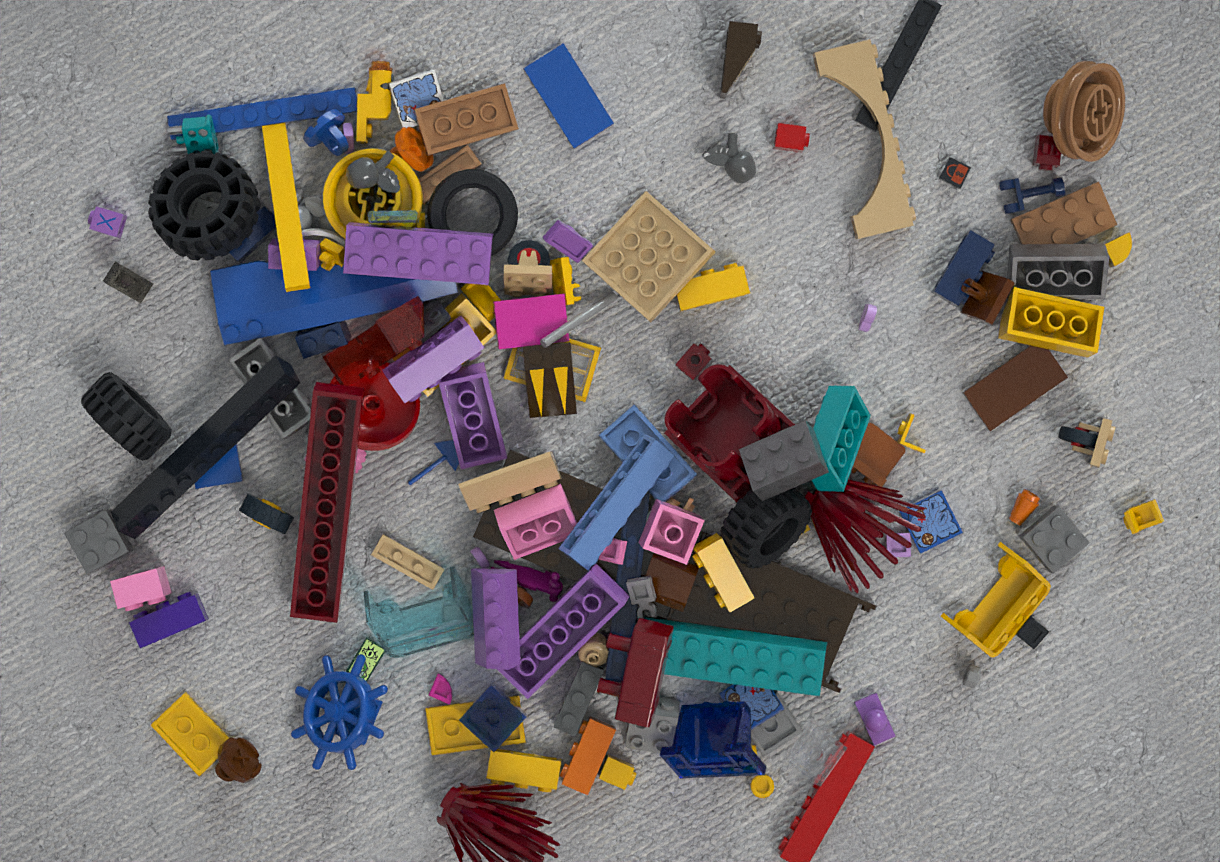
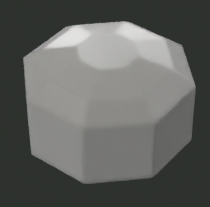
M972 664L968 665L963 677V685L975 688L981 678V668Z

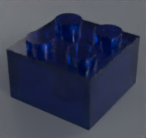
M492 682L463 713L459 721L488 748L495 752L527 717V713Z

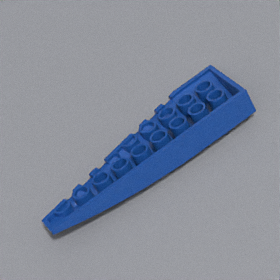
M252 261L210 271L218 325L224 345L322 326L458 293L456 282L346 274L343 273L344 265L341 267L334 264L330 271L323 269L321 265H319L317 271L308 270L309 289L286 292L283 270L268 269V262Z

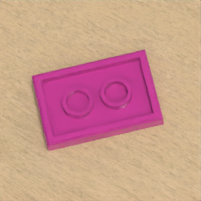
M565 294L493 301L498 349L541 345V339L567 322ZM569 333L554 343L569 341Z

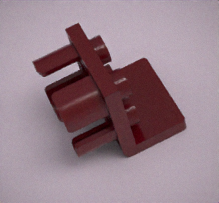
M716 364L708 367L699 375L698 381L706 390L689 407L680 399H677L667 409L665 414L667 430L664 434L737 502L749 490H752L739 449L795 424L731 365L727 367Z

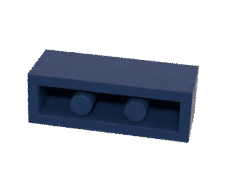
M972 230L967 231L931 293L955 307L959 306L960 303L964 305L970 296L961 290L962 285L970 287L964 281L968 278H971L976 283L979 281L983 274L980 271L984 262L988 264L995 254V251L992 250L995 244Z

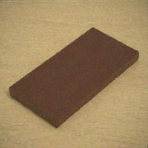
M1030 345L962 393L986 428L992 431L1067 379L1068 376L1049 349Z

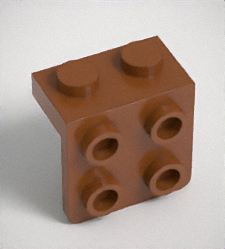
M868 423L851 472L855 474L858 471L864 476L862 481L866 484L882 487L887 481L886 477L904 455L905 448L876 425Z

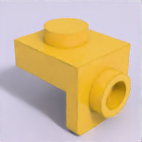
M1156 499L1127 509L1123 517L1126 528L1130 529L1132 534L1164 521Z

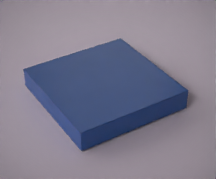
M237 444L195 483V489L243 481Z

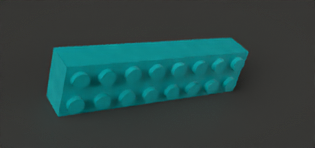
M650 617L643 618L674 626L671 639L672 644L668 653L664 675L820 696L827 642Z

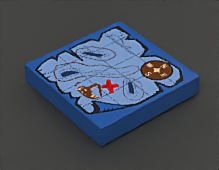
M942 490L914 503L926 508L925 510L906 507L926 516L925 519L899 511L903 519L921 528L920 532L907 528L920 554L963 533Z
M733 684L719 693L744 734L784 710L781 702L771 689Z

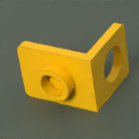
M909 413L906 422L901 421L897 434L900 435L898 443L920 453H925V449L905 442L915 416Z

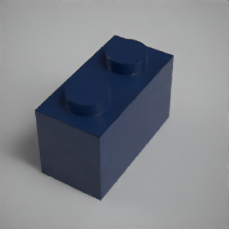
M344 320L299 330L295 340L303 359L347 345L352 336Z

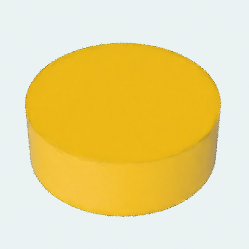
M757 774L752 778L750 788L756 797L767 798L774 791V782L767 774Z

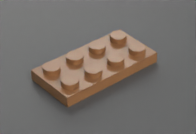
M505 83L413 110L427 156L519 129Z
M1099 182L1011 219L1021 244H1075L1117 226V222Z

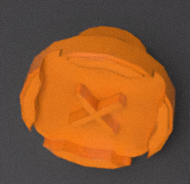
M403 127L397 131L395 135L396 146L389 152L402 157L414 170L422 172L431 167L434 161L433 155L427 156L420 132L412 127L407 129Z

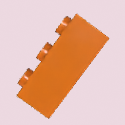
M591 716L588 721L583 720L578 731L579 734H582L578 743H573L569 755L572 756L569 765L564 764L559 777L563 778L562 785L585 795L589 794L616 732V727Z

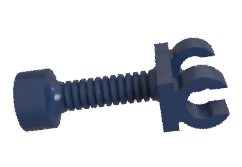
M1062 177L1053 178L1052 182L1049 185L1047 184V186L1026 188V190L1021 189L1019 178L999 182L1001 191L1014 189L1017 203L1004 205L1005 214L1024 211V197L1045 195V193H1053L1055 197L1065 196V185Z

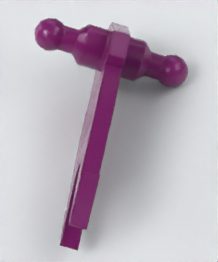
M494 560V563L501 567L517 570L518 585L533 591L539 590L549 594L551 602L558 600V595L563 590V584L559 580V573L549 571L543 573L529 567L511 564L509 561Z

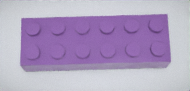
M349 222L346 225L343 273L489 285L493 234Z
M597 564L593 565L519 638L521 664L509 670H497L527 699L530 698L626 604L629 595Z

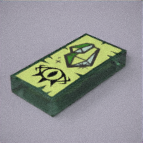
M366 637L346 672H351L356 657L363 654L366 657V661L359 676L368 682L387 648Z

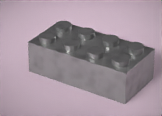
M1009 244L1007 278L1014 282L1013 287L1066 299H1105L1109 254L1105 244Z

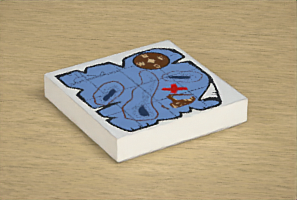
M434 69L388 83L401 128L405 127L407 129L408 127L418 125L414 109L444 101Z

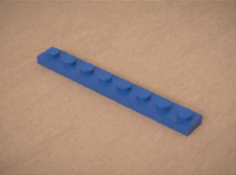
M353 87L167 116L169 127L182 126L183 119L206 117L209 114L212 116L215 132L218 134L284 122L290 123L316 119L332 109L340 110L342 114L357 112L356 88ZM183 134L170 135L171 140H176V136H183Z

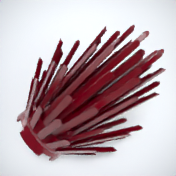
M460 783L461 786L458 788L453 786L447 792L440 804L443 811L441 817L437 816V822L446 828L459 862H463L462 858L464 855L460 844L472 862H482L481 856L471 843L489 862H504L489 848L508 862H543L544 856L542 855L546 853L554 858H558V854L554 852L555 848L548 845V843L555 846H560V843L553 840V837L535 829L544 826L543 823L549 825L552 822L536 817V811L487 800L523 803L526 799L517 797H531L533 795L531 793L493 792V790L512 789L515 785L491 783L469 787L464 783Z

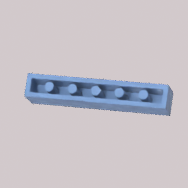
M644 434L558 549L578 565L589 570L591 566L596 564L603 550L611 544L618 530L626 524L627 518L633 510L640 505L647 491L655 485L656 479L669 466L674 455L656 439Z

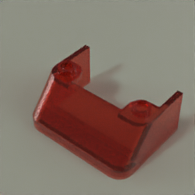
M419 296L375 321L376 324L350 340L347 345L340 346L323 356V359L340 385L350 386L365 376L370 379L381 372L379 367L409 348L410 351H413L423 344L421 339L425 337L424 303Z

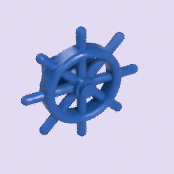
M363 654L356 657L350 673L334 671L331 657L329 655L323 656L322 663L325 675L312 686L310 691L302 686H298L295 689V693L298 696L306 699L303 709L304 725L294 729L291 732V736L297 739L307 734L311 742L319 748L312 763V767L315 770H319L322 767L327 752L344 753L347 768L354 770L357 765L353 750L360 745H365L369 734L378 739L384 736V731L374 726V722L383 703L378 697L386 694L388 688L386 685H381L372 690L366 680L359 676L366 661V657ZM346 682L340 696L337 684ZM328 691L330 693L331 701L324 699ZM322 708L325 714L319 717V711ZM329 723L324 735L321 726ZM334 735L340 736L341 741L333 743Z

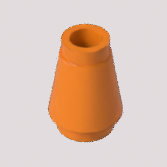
M1026 489L1022 493H1018L1009 519L1021 526L1039 506L1040 498Z

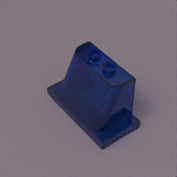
M745 701L703 702L702 704L681 705L673 744L669 747H661L660 751L661 758L680 779L765 775L767 767L752 750L751 708Z

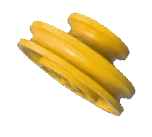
M362 149L345 156L333 167L325 182L323 205L331 226L339 235L346 239V225L349 222L415 227L417 223H372L397 220H414L418 222L423 205L422 188L415 172L402 158L392 153L395 157L386 166V168L394 171L397 175L400 191L391 193L393 200H391L386 191L378 187L377 195L383 200L381 203L375 202L372 218L369 217L371 204L366 201V197H373L375 185L366 189L353 188L347 180L346 169L352 162L362 157L371 158L376 163L383 157L386 150ZM358 202L360 205H362V211H360ZM389 205H391L390 211L381 217L382 211H387Z

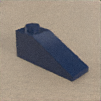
M265 206L256 212L259 217L257 224L252 227L253 232L242 241V245L239 248L229 251L240 263L277 229L275 215L268 211Z

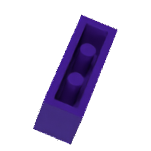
M187 592L178 596V602L170 605L169 601L155 606L157 609L155 612L148 614L147 610L133 615L135 620L129 622L139 648L141 649L208 620L209 617L199 594L192 595L191 592Z

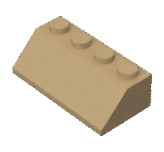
M550 451L459 483L458 485L469 510L476 509V512L480 513L489 510V504L498 501L499 505H503L513 501L512 496L521 493L522 497L536 493L534 489L543 485L544 489L556 486L558 485L557 480L562 478L553 452Z

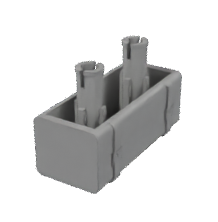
M260 338L228 361L238 378L246 384L275 355L277 356V352L265 338ZM297 386L267 415V418L280 437L287 439L310 423L312 403Z

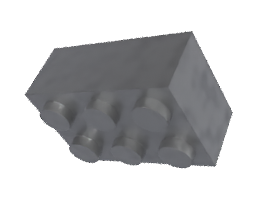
M806 420L739 449L752 490L762 501L829 473L815 431Z

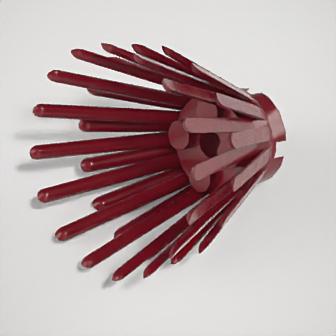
M853 480L847 481L844 492L818 491L816 489L813 494L808 491L805 496L811 505L812 515L810 517L830 568H832L834 573L836 572V567L832 560L834 557L849 590L852 591L853 587L857 594L859 592L858 586L840 553L851 570L855 571L866 589L870 588V584L856 564V558L837 529L879 579H882L884 574L868 556L867 553L870 552V547L852 528L894 565L898 564V559L875 538H883V533H885L906 548H910L912 544L867 514L865 510L889 523L895 521L915 532L921 531L919 526L859 496L920 519H925L926 516L900 504L918 510H925L926 508L897 499L903 497V495L898 494L900 492L898 490Z

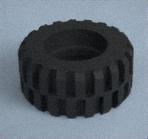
M112 372L104 373L82 395L81 404L93 420L122 448L139 460H148L171 437L172 429L163 417L137 391Z
M795 487L764 501L753 490H749L742 499L740 498L736 502L735 507L729 511L728 517L723 521L720 536L728 550L743 566L753 569L761 568L763 565L767 566L771 561L777 560L784 552H787L798 541L799 536L804 533L812 515L811 505Z

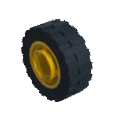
M247 493L239 508L241 513L252 518L251 520L282 534H286L294 519L292 515L281 510V507Z

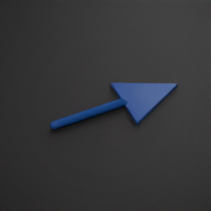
M454 441L434 443L443 456L412 478L408 484H414L444 460H447L454 471H456L459 460Z

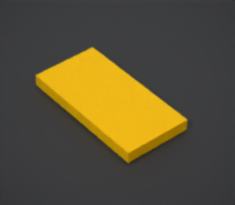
M520 695L425 708L432 755L526 743Z

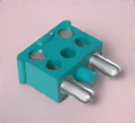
M209 114L206 117L183 119L182 126L167 128L168 135L183 134V136H176L177 144L185 145L173 146L172 152L174 155L194 152L200 154L201 151H211L215 154L219 151L213 119Z

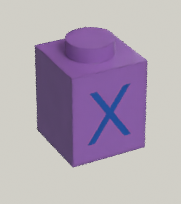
M96 206L95 211L92 210L88 218L89 229L121 239L128 216Z

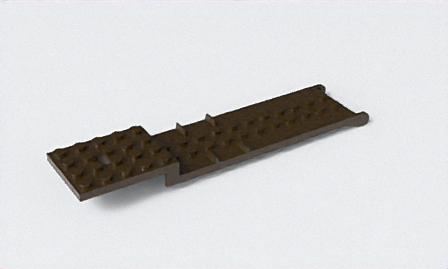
M510 449L502 468L530 459V457ZM559 470L562 479L557 480L558 485H562L578 523L603 489ZM543 485L534 488L536 493L546 490ZM521 493L512 496L513 501L503 505H499L498 501L489 504L490 509L483 512L473 537L511 553L499 529L494 510L528 496L522 497ZM622 527L613 538L621 540ZM700 531L695 545L711 535ZM564 541L521 557L574 581H577L588 571L558 549ZM646 549L643 552L641 577H645L654 553ZM692 551L688 563L697 566L692 558L695 552ZM731 552V556L754 596V599L732 612H729L725 607L720 608L714 598L717 593L714 587L709 588L703 576L706 575V572L701 567L698 570L683 612L655 601L651 602L657 608L656 615L669 621L827 642L821 686L838 693L842 690V688L838 687L839 682L833 679L826 682V678L858 604H861V610L868 613L871 609L876 610L877 608L876 605L773 561L767 566L763 565L761 568L745 567ZM598 559L596 564L616 582L618 564Z

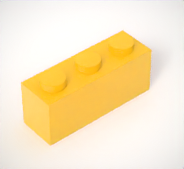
M737 263L723 266V271L715 272L714 268L701 271V276L692 278L676 295L680 312L750 294L744 266L738 267Z
M717 533L694 546L693 551L695 555L692 558L698 568L703 567L706 572L703 578L709 588L714 587L717 593L714 598L720 608L725 607L729 612H732L754 599L727 546Z
M491 748L486 779H491V783H500L499 785L511 782L517 788L528 789L530 785L538 787V791L552 792V789L557 790L561 758Z

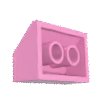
M561 484L494 510L499 529L514 560L564 541L577 524Z

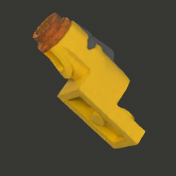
M372 61L371 67H369V78L366 87L368 94H357L356 141L358 144H368V138H372L373 126L369 124V120L387 121L391 114V109L395 107L388 84L395 81L392 68H390V62Z

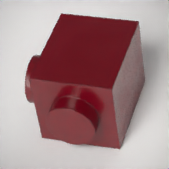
M693 343L675 366L691 380H694L712 359L708 356L711 352L701 343L698 346Z

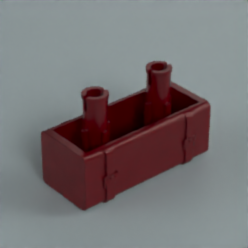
M639 618L631 638L609 633L606 648L628 652L623 681L619 683L600 678L597 687V693L618 697L615 713L616 720L642 727H650L660 700L659 694L668 653L672 644L671 639L674 626Z

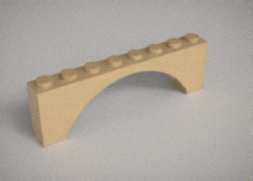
M870 39L813 54L818 78L826 77L847 88L866 105L874 121L876 122L877 120L879 123L877 127L882 145L881 169L876 186L866 204L857 215L850 216L856 239L914 226L913 221L916 220L913 206L909 207L908 198L911 197L908 183L904 184L902 177L905 174L904 163L902 160L899 161L897 151H900L897 137L893 138L891 128H894L893 116L887 113L888 95L886 90L882 91L880 83L884 81L881 67L877 68L875 58H878L877 47L875 44H871Z

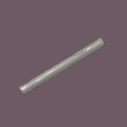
M614 292L609 293L540 340L541 345L544 348L548 347L617 300L616 294Z

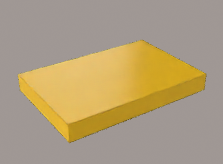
M187 692L179 697L151 724L152 728L198 776L203 774L218 759L220 745L229 739L225 732Z

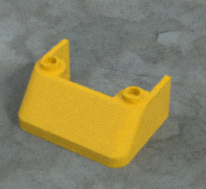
M1001 542L997 546L1006 553L998 563V572L1002 576L973 612L969 609L959 611L955 615L954 620L945 613L941 615L946 622L992 658L998 656L1045 599L1051 588L1050 583L1036 569Z

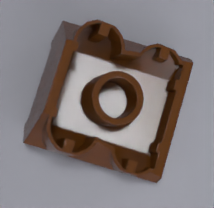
M653 553L645 576H651L657 597L655 602L683 612L699 568L691 563L686 565Z

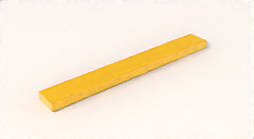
M286 123L262 126L285 290L290 292L309 289L310 282Z

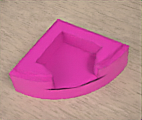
M438 673L429 696L450 705L452 701L451 685L443 675Z

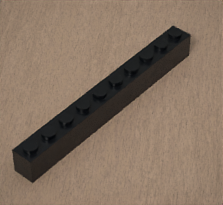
M275 355L111 511L118 531L133 539L138 538L301 383L292 365Z

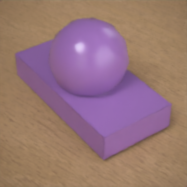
M559 220L543 236L545 242L576 263H579L593 247L589 240L575 232L571 226Z
M876 692L854 702L874 746L895 737V733Z

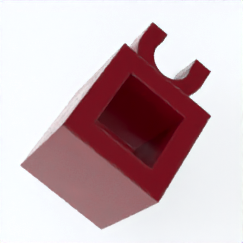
M1038 135L1035 139L1032 165L1039 166L1038 170L1053 171V168L1060 166L1061 152L1058 150L1053 136Z

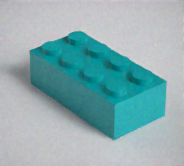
M829 386L826 395L822 399L819 414L816 415L813 430L829 473L811 480L818 491L844 492L871 417L855 386Z

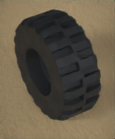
M201 151L200 154L190 153L182 159L178 158L173 161L170 167L165 168L160 173V178L153 184V193L149 195L148 204L151 207L148 210V214L153 222L152 226L156 233L176 254L182 257L187 256L190 260L198 261L200 258H204L205 261L214 260L217 256H226L230 254L229 251L239 248L242 245V241L253 232L252 227L257 224L259 217L256 212L260 209V200L257 197L258 190L244 168L233 158H228L226 154L219 152L213 154L211 151ZM207 192L222 193L220 204L211 215L200 220L187 219L188 209L197 197Z

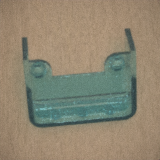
M454 566L449 567L451 581L443 586L442 597L400 608L396 602L391 600H383L376 603L369 591H364L366 623L388 656L400 658L474 636L473 610L466 586Z

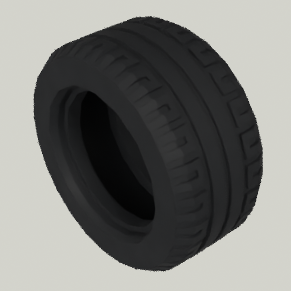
M466 169L455 172L442 180L431 195L427 209L429 228L451 230L447 224L446 210L453 196L466 188L485 190L495 198L500 212L498 226L492 233L491 256H493L509 243L516 230L518 207L515 197L507 184L490 172L479 169Z

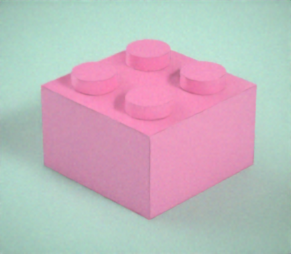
M656 499L638 543L643 549L687 565L705 520L696 513Z
M165 566L110 581L117 609L124 607L125 611L144 606L143 602L148 601V605L167 600L166 595L172 593Z

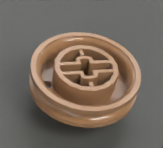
M1080 61L1073 65L1062 79H1058L1050 87L1044 102V123L1049 133L1053 134L1058 150L1065 157L1093 162L1104 157L1114 145L1123 123L1125 111V91L1120 74L1112 65L1107 63Z

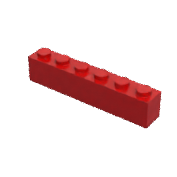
M849 730L846 735L841 734L836 743L837 751L834 755L830 754L824 764L826 767L822 776L818 775L812 786L815 789L812 795L805 797L801 805L803 811L799 817L795 816L789 826L792 829L788 837L784 836L777 847L780 850L778 854L782 859L788 862L811 861L873 752L875 746Z

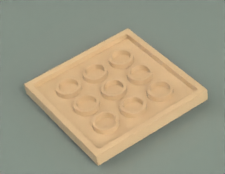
M645 191L582 261L651 323L715 254V251L652 195Z

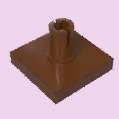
M982 271L983 274L977 283L971 278L964 281L970 287L962 285L961 290L970 296L964 304L961 313L967 317L993 325L1014 282L1008 278Z

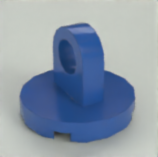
M337 109L326 112L316 121L317 125L314 128L312 125L308 127L304 133L303 140L309 147H314L323 142L333 155L341 156L349 149L346 137L338 129L344 122L345 116Z

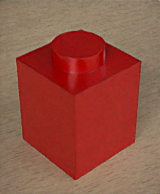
M778 123L774 149L802 153L804 147L809 145L810 133H806L805 126Z

